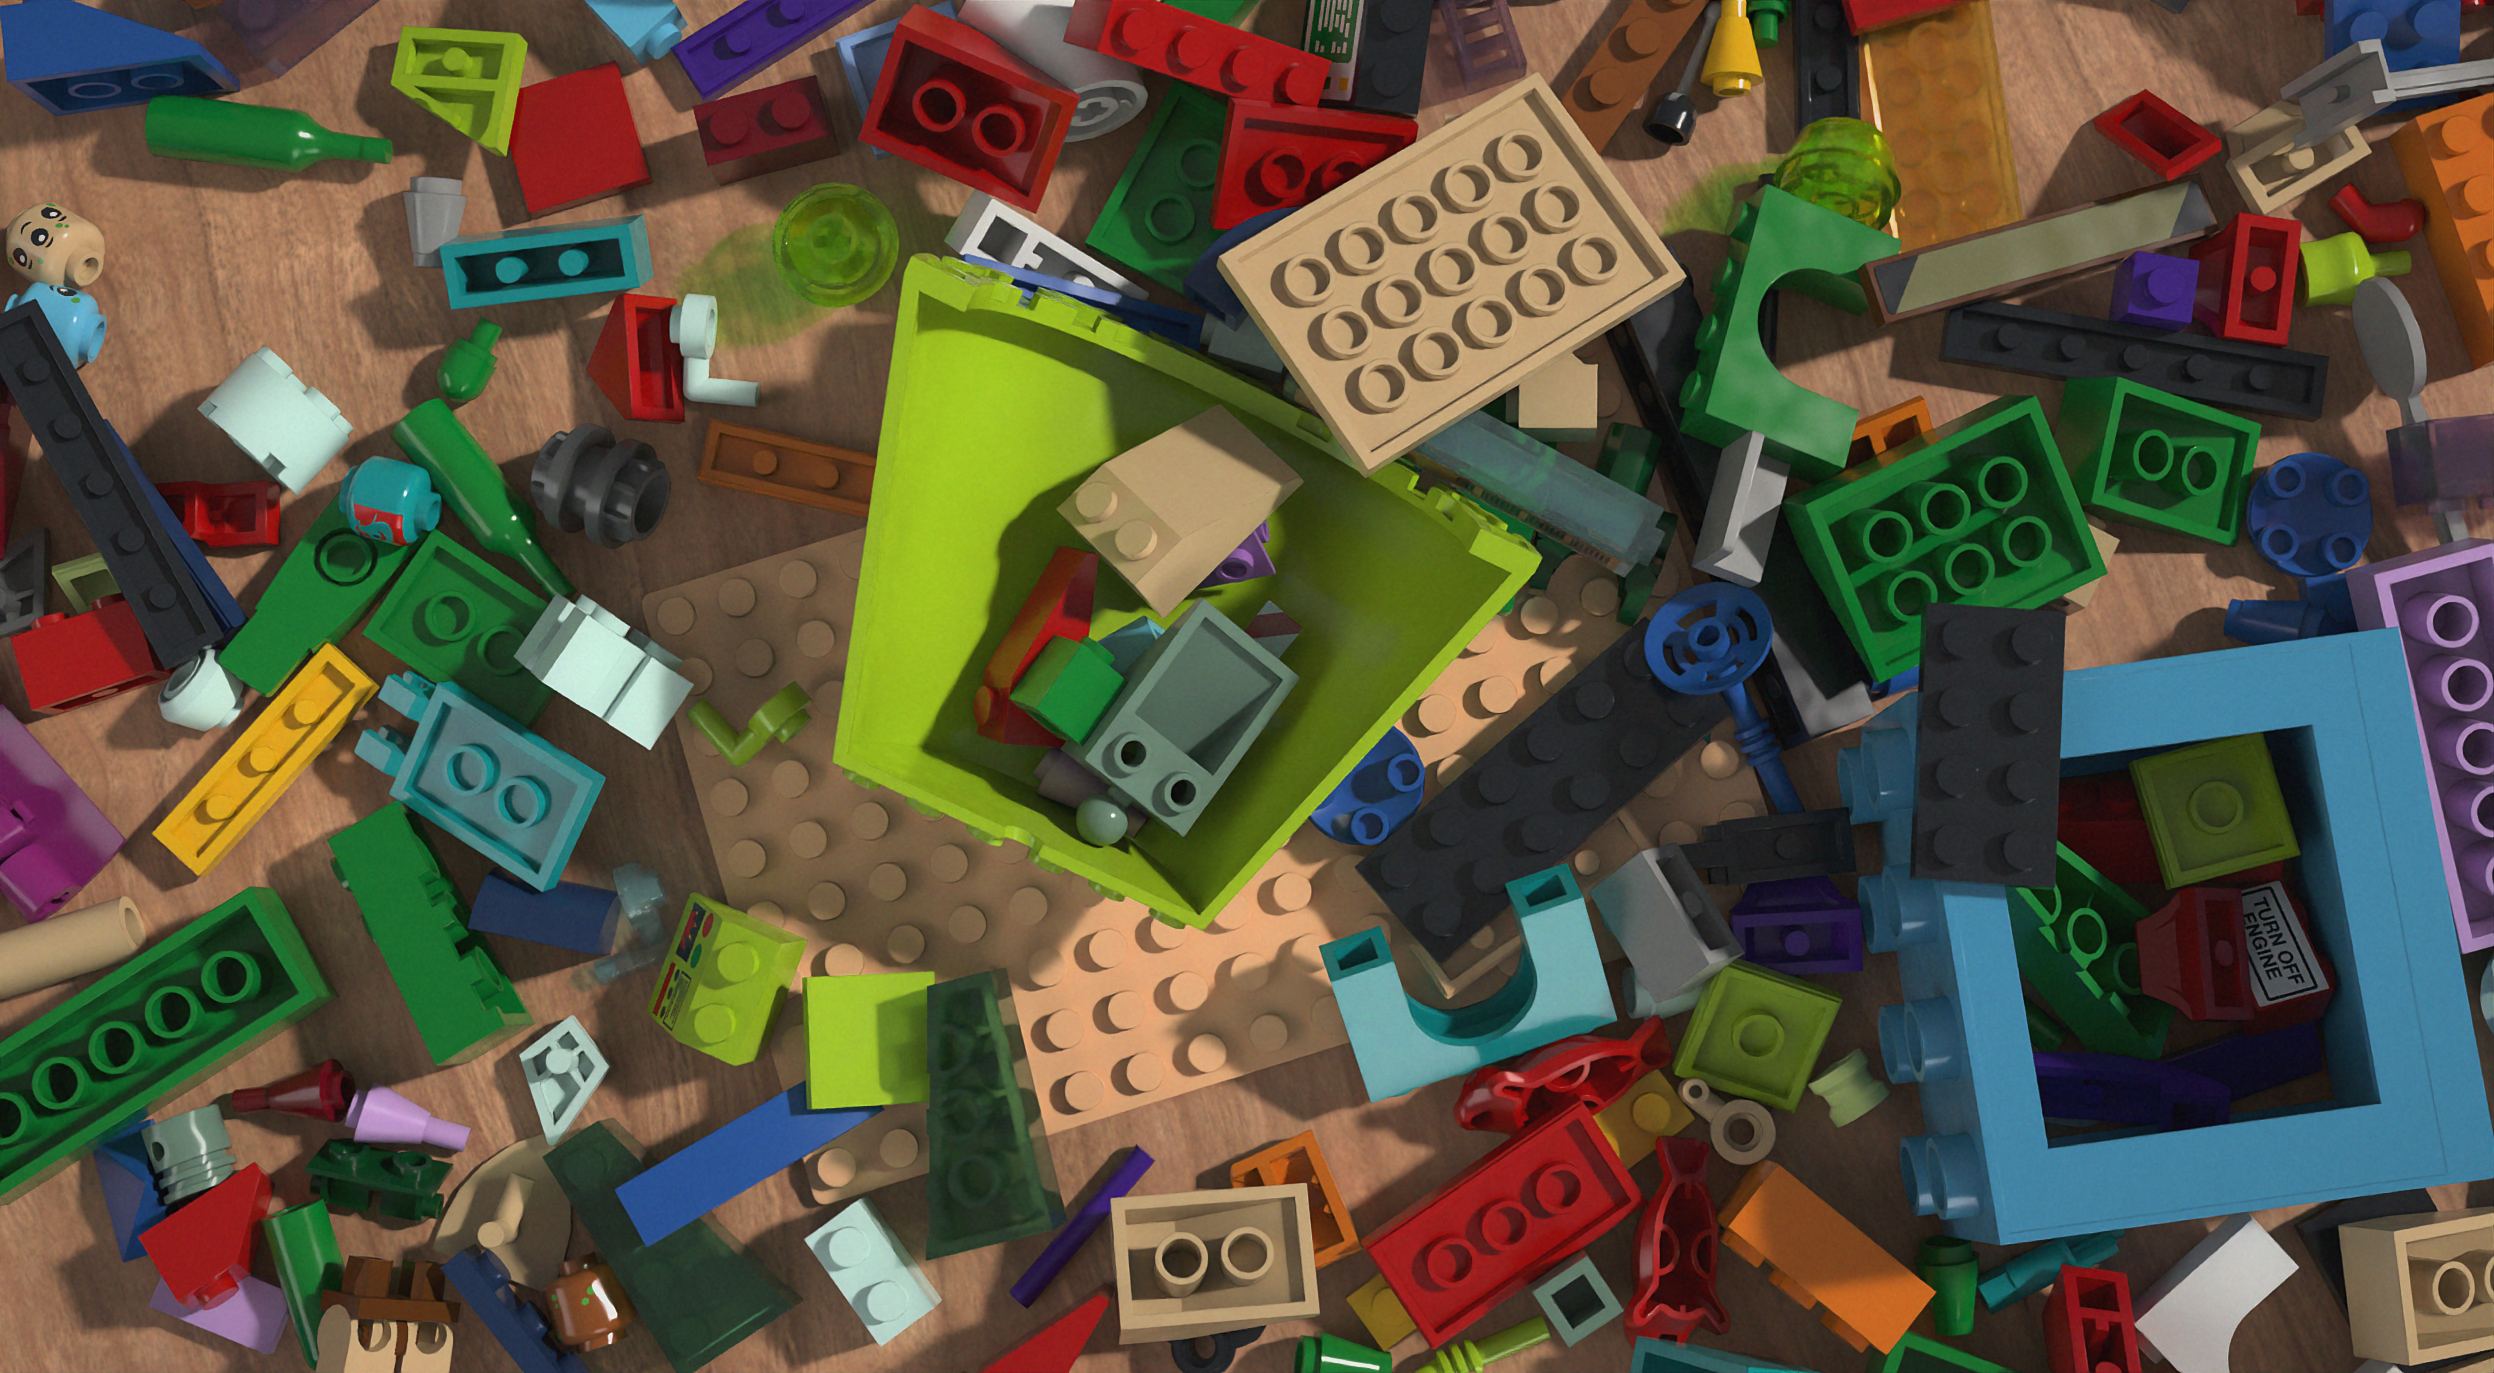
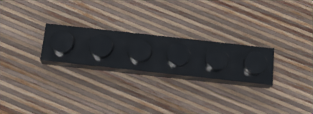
M36 298L1 313L0 376L164 670L166 671L225 642L221 629Z
M1982 300L1945 311L1938 361L2066 382L2068 378L2118 376L2203 405L2313 423L2321 418L2330 356Z

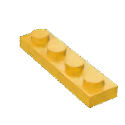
M326 643L152 834L197 876L207 877L375 694L380 686L335 645Z

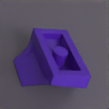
M1827 875L1749 883L1741 901L1729 910V928L1745 952L1739 959L1787 975L1863 971L1862 908L1858 903L1842 896Z

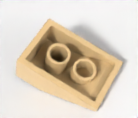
M1218 404L1103 463L1056 510L1095 553H1098L1099 557L1164 619L1267 519L1304 480L1221 404Z
M1307 1183L1110 1198L1109 1225L1119 1345L1183 1340L1320 1315Z
M2494 1206L2395 1215L2338 1225L2354 1357L2412 1366L2494 1349Z

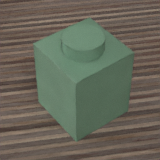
M1583 1248L1529 1284L1532 1293L1568 1347H1571L1624 1311Z

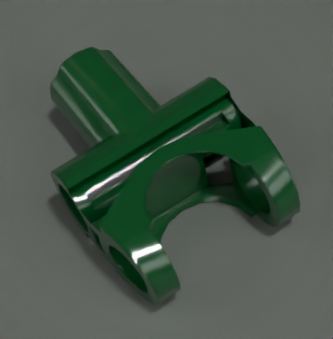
M1611 422L1609 423L1590 485L1587 486L1555 475L1541 518L1553 525L1575 531V533L1570 534L1621 560V563L1615 569L1619 582L1618 597L1621 598L1616 622L1633 627L1658 580L1657 578L1662 570L1666 554L1672 542L1678 515L1644 504L1664 438L1650 430L1635 425ZM1537 530L1533 546L1543 558L1535 573L1527 581L1526 592L1543 598L1551 575H1554L1556 569L1559 568L1565 559L1579 554V552L1551 537L1549 538V536ZM1631 550L1661 559V563L1658 565L1649 562L1646 567Z

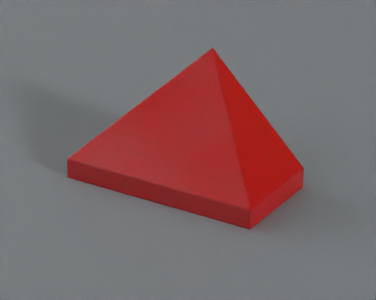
M2147 89L2093 120L2097 132L2168 182L2195 173L2222 150L2221 141L2218 137Z
M622 293L615 298L586 371L625 420L681 424L685 422L680 344L672 343L670 340V317L673 306L677 305V299Z

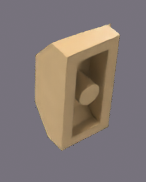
M2280 100L2226 131L2225 136L2228 142L2230 158L2225 166L2252 214L2267 216L2371 154L2372 151L2355 124L2317 146L2296 149L2293 136L2307 129L2302 108L2300 105Z

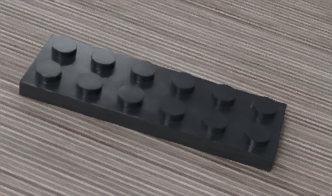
M1646 616L1355 866L1356 872L1440 967L1511 906L1505 883L1559 865L1589 839L1592 834L1731 715L1732 710L1717 693L1703 695L1686 694L1667 687L1657 679L1645 657L1644 640L1650 623ZM1665 646L1664 656L1666 664L1675 674L1681 676L1684 672L1680 669L1674 658L1673 647Z

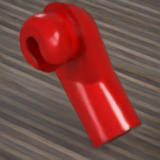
M2351 181L2326 202L2354 232L2361 235L2363 240L2370 244L2405 242L2418 235L2426 218L2425 208L2415 199L2402 198L2400 202L2372 204Z

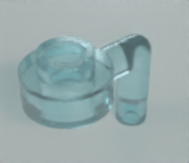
M638 860L614 868L613 878L625 914L631 926L637 930L642 945L594 962L595 971L602 986L664 964L671 946L660 920L658 907L668 904L663 884L655 868L644 871Z

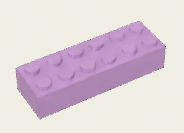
M2469 537L2345 571L2358 631L2399 626L2458 948L2461 954L2494 946V540Z

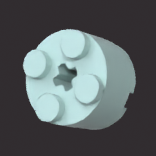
M263 345L255 354L251 352L197 409L216 428L219 429L221 427L227 432L228 436L234 441L233 443L297 496L349 442L348 435L354 430V427L340 415L341 411L313 386L308 389L292 374L293 370L281 358Z

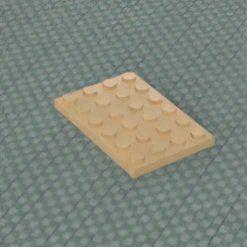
M1539 72L1532 74L1219 256L1216 265L1364 479L1677 289L1687 277Z

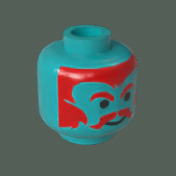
M372 456L360 466H353L346 474L339 494V508L342 514L347 515L348 524L354 533L397 546H409L419 539L424 530L431 531L435 528L442 510V497L440 494L435 493L430 475L425 468L384 456Z

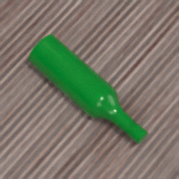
M158 93L150 100L145 119L146 145L150 154L156 157L294 173L304 171L312 165L328 159L390 164L393 155L391 139L334 132L321 126L308 113L299 109Z
M440 398L428 400L403 417L392 431L391 438L414 465L421 466L428 471L435 491L441 495L442 499L477 541L491 552L507 555L517 560L542 586L552 600L557 593L570 600L576 594L577 589L564 573L560 571L559 567L540 544L536 529V514L533 507L445 402Z
M323 1198L305 1201L259 1219L304 1359L314 1371H316L319 1357L317 1345L318 1328L326 1312L320 1310L323 1289L341 1290L346 1269Z

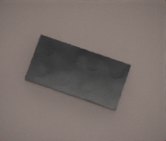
M1927 602L1922 606L1909 880L2043 890L2055 888L2066 612Z

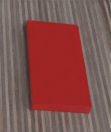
M1574 1094L1359 1241L1433 1351L1641 1209L1648 1202L1582 1099Z

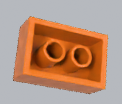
M1761 1159L1751 1164L1715 1209L1716 1221L1723 1228L1718 1234V1240L1755 1268H1758L1763 1261L1774 1269L1767 1278L1770 1283L1808 1311L1816 1303L1825 1311L1818 1321L1848 1346L1851 1345L1861 1354L1870 1345L1887 1355L1936 1293L1925 1282L1775 1162Z

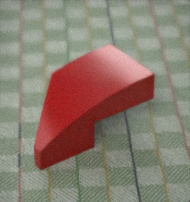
M195 480L154 484L182 523L190 538L203 540L210 547L218 549L280 546L279 483L260 480L208 484Z

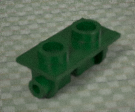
M328 1138L305 1167V1173L313 1174L309 1188L310 1194L319 1195L320 1198L324 1199L325 1204L367 1211L372 1204L373 1191L382 1192L379 1214L413 1220L418 1223H424L427 1218L438 1219L440 1217L444 1204V1194L436 1192L453 1170L452 1163L432 1160L429 1155L422 1152L404 1151L398 1153L370 1147L367 1143L354 1142V1138L338 1140Z

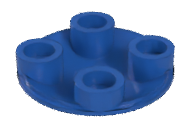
M2313 452L2293 454L2270 465L2254 483L2246 506V526L2250 540L2258 554L2277 571L2301 579L2336 574L2343 569L2355 565L2361 558L2373 525V506L2369 495V481L2366 475L2358 469L2349 467L2335 457Z
M1392 726L1308 817L1310 822L1324 835L1341 843L1349 845H1375L1385 841L1416 814L1422 801L1425 785V768L1412 742L1400 730Z

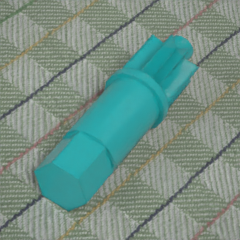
M2123 1229L2052 1238L2050 1241L1977 1278L1976 1292L1985 1308L1993 1315L2054 1284L2061 1264L2089 1268L2119 1253L2116 1241L2126 1236Z

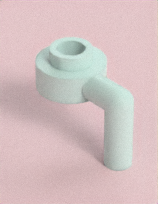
M687 294L683 306H673L670 317V340L672 343L680 344L681 354L684 357V396L694 402L758 407L760 398L759 382L709 378V362L714 351L717 335V301L715 296Z

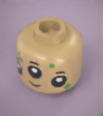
M54 202L36 204L19 212L11 220L7 228L5 239L8 263L19 275L32 283L41 282L49 285L66 286L80 291L93 283L102 272L105 255L102 233L93 223L65 206Z

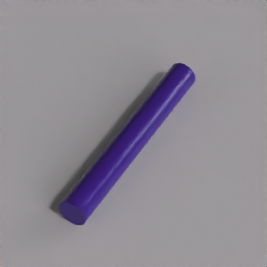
M1138 1144L1130 1150L1010 1289L1009 1293L1013 1298L1027 1309L1033 1304L1108 1217L1110 1198L1125 1197L1156 1161Z

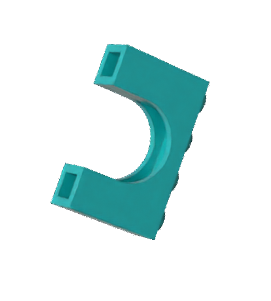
M1567 863L1505 883L1522 943L1520 960L1516 971L1508 983L1495 995L1474 1006L1451 1010L1437 1009L1419 1003L1408 995L1402 988L1381 926L1318 946L1371 1103L1389 1097L1402 1096L1413 1089L1451 1076H1461L1475 1068L1511 1056L1524 1055L1534 1048L1573 1035L1586 1034L1596 1027L1617 1021L1585 901Z

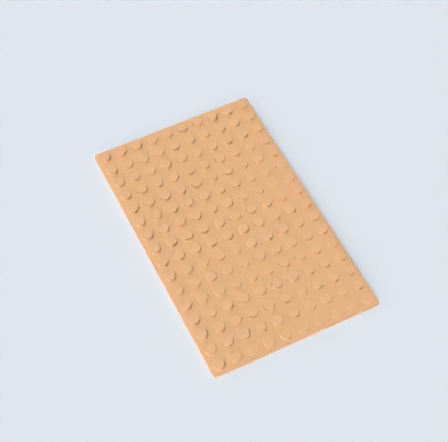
M1604 333L1572 352L1583 364H1598L1596 441L1557 442L1549 481L1538 516L1540 518L1555 475L1587 486L1590 485L1609 423H1627L1643 428L1637 408ZM1301 405L1300 408H1305L1311 411L1312 414L1322 418L1319 413L1307 408L1304 405ZM1462 420L1444 430L1455 449V453L1437 462L1454 472L1456 471ZM1655 468L1644 504L1670 512L1657 468ZM1425 470L1418 473L1420 477L1416 484L1429 491L1431 486L1435 487L1438 481L1454 487L1452 484ZM1557 526L1568 533H1575V531ZM867 527L647 594L642 600V610L650 638L683 661L676 672L694 684L673 716L728 905L808 940L769 1042L783 1092L806 1080L802 978L934 971L940 1102L883 1105L884 1111L802 1158L813 1196L821 1204L833 1203L1349 1043L1350 1039L1318 947L1320 945L1381 926L1402 988L1419 1003L1437 1009H1459L1487 1000L1500 991L1516 971L1521 956V949L1446 1000L1410 949V946L1417 940L1355 870V866L1383 842L1375 845H1349L1341 843L1320 832L1308 818L1203 931L1186 924L1184 929H1176L1156 920L1149 913L1150 907L1126 897L1123 902H1118L1098 894L1089 887V879L1065 869L1063 874H1056L1040 868L1027 858L1030 847L1019 841L1005 838L1002 846L985 843L972 836L966 830L967 824L944 813L940 818L926 816L909 807L904 801L906 796L883 785H881L879 790L868 789L846 778L843 774L844 768L832 763ZM1534 529L1530 541V544L1532 546L1534 545L1535 535L1537 531L1536 529ZM1676 529L1662 570L1657 578L1658 580L1635 624L1645 616L1651 621L1655 613L1665 602L1677 593L1694 586ZM1631 550L1646 567L1649 562L1658 565L1661 563V559ZM1579 553L1565 559L1559 568L1556 569L1554 575H1551L1543 598L1527 593L1526 582L1515 594L1511 614L1508 616L1495 615L1393 725L1412 742L1425 768L1424 793L1417 812L1632 628L1631 626L1616 622L1621 598L1618 597L1619 582L1615 570L1613 571ZM1702 607L1688 613L1676 624L1687 630L1694 623L1704 619ZM1685 649L1686 660L1692 665L1696 664L1698 661L1693 650ZM1708 675L1706 681L1714 680L1712 675ZM794 681L813 700L812 704L806 709L812 720L802 731L786 744H782L777 737L774 738L746 765L740 767L730 764L686 716L687 712L694 705L705 698L740 735L748 727L747 723L754 714L780 690ZM1717 692L1719 697L1723 700L1720 692ZM1731 715L1711 732L1709 744L1704 739L1701 740L1626 806L1655 848L1675 842L1678 845L1704 842L1702 827L1717 825L1719 821L1769 816L1753 766H1748L1746 762L1749 753L1744 754L1739 748L1744 741H1737L1733 735L1737 727ZM1707 869L1694 870L1727 925H1729V910L1741 901L1748 884L1725 886L1724 883L1709 885ZM1591 899L1585 905L1602 964L1626 957L1627 955L1615 935L1603 924L1600 910L1594 900Z

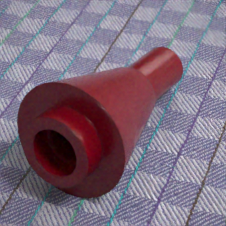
M331 1058L274 1081L268 1086L234 1090L232 1094V1108L237 1115L273 1111L277 1114L339 1123L345 1118L356 1093L355 1083L351 1073L348 1070H344L338 1060Z

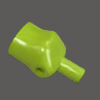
M2356 232L2333 235L2318 241L2300 242L2293 296L2295 302L2300 308L2326 304L2352 306V302L2356 297L2357 285L2362 280L2373 276L2390 277L2409 274L2412 267L2410 253L2408 250L2403 249L2370 254L2362 236Z

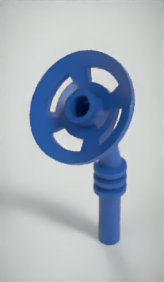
M1729 582L1698 584L1677 593L1659 608L1647 628L1644 651L1650 669L1659 681L1678 692L1694 695L1720 692L1724 702L1732 710L1731 716L1737 727L1733 735L1737 741H1744L1739 748L1742 753L1750 754L1746 758L1748 766H1756L1778 814L1806 812L1779 756L1783 748L1780 743L1773 744L1777 735L1773 730L1767 731L1771 723L1768 718L1760 717L1743 682L1761 665L1771 647L1773 623L1766 605L1750 589ZM1717 604L1715 617L1699 620L1687 630L1676 624L1685 615L1698 608ZM1741 609L1747 612L1755 621L1757 640L1751 641L1745 623L1738 617ZM1731 627L1739 633V644L1733 645L1728 635ZM1665 646L1673 647L1674 658L1680 669L1684 672L1681 676L1675 674L1666 664L1664 656ZM1685 649L1693 650L1698 661L1696 664L1692 665L1686 660ZM1737 661L1744 663L1737 669L1735 665ZM1708 675H1712L1714 680L1706 681Z

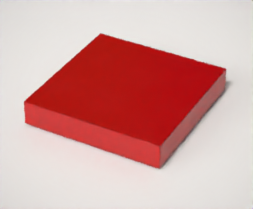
M616 60L519 89L509 146L527 208L533 218L654 183L621 69Z

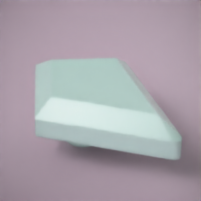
M570 1015L519 1054L547 1142L551 1146L559 1144L612 1067L574 1015Z

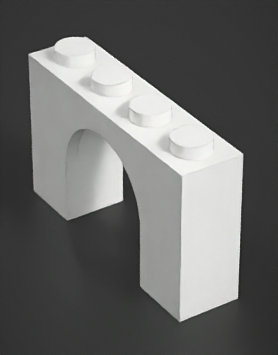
M2248 1212L2231 1214L2131 1303L2134 1325L2136 1326L2137 1345L2155 1364L2165 1357L2180 1373H2230L2228 1366L2229 1346L2238 1324L2256 1305L2292 1275L2299 1266ZM2368 1359L2353 1373L2403 1372L2394 1363Z

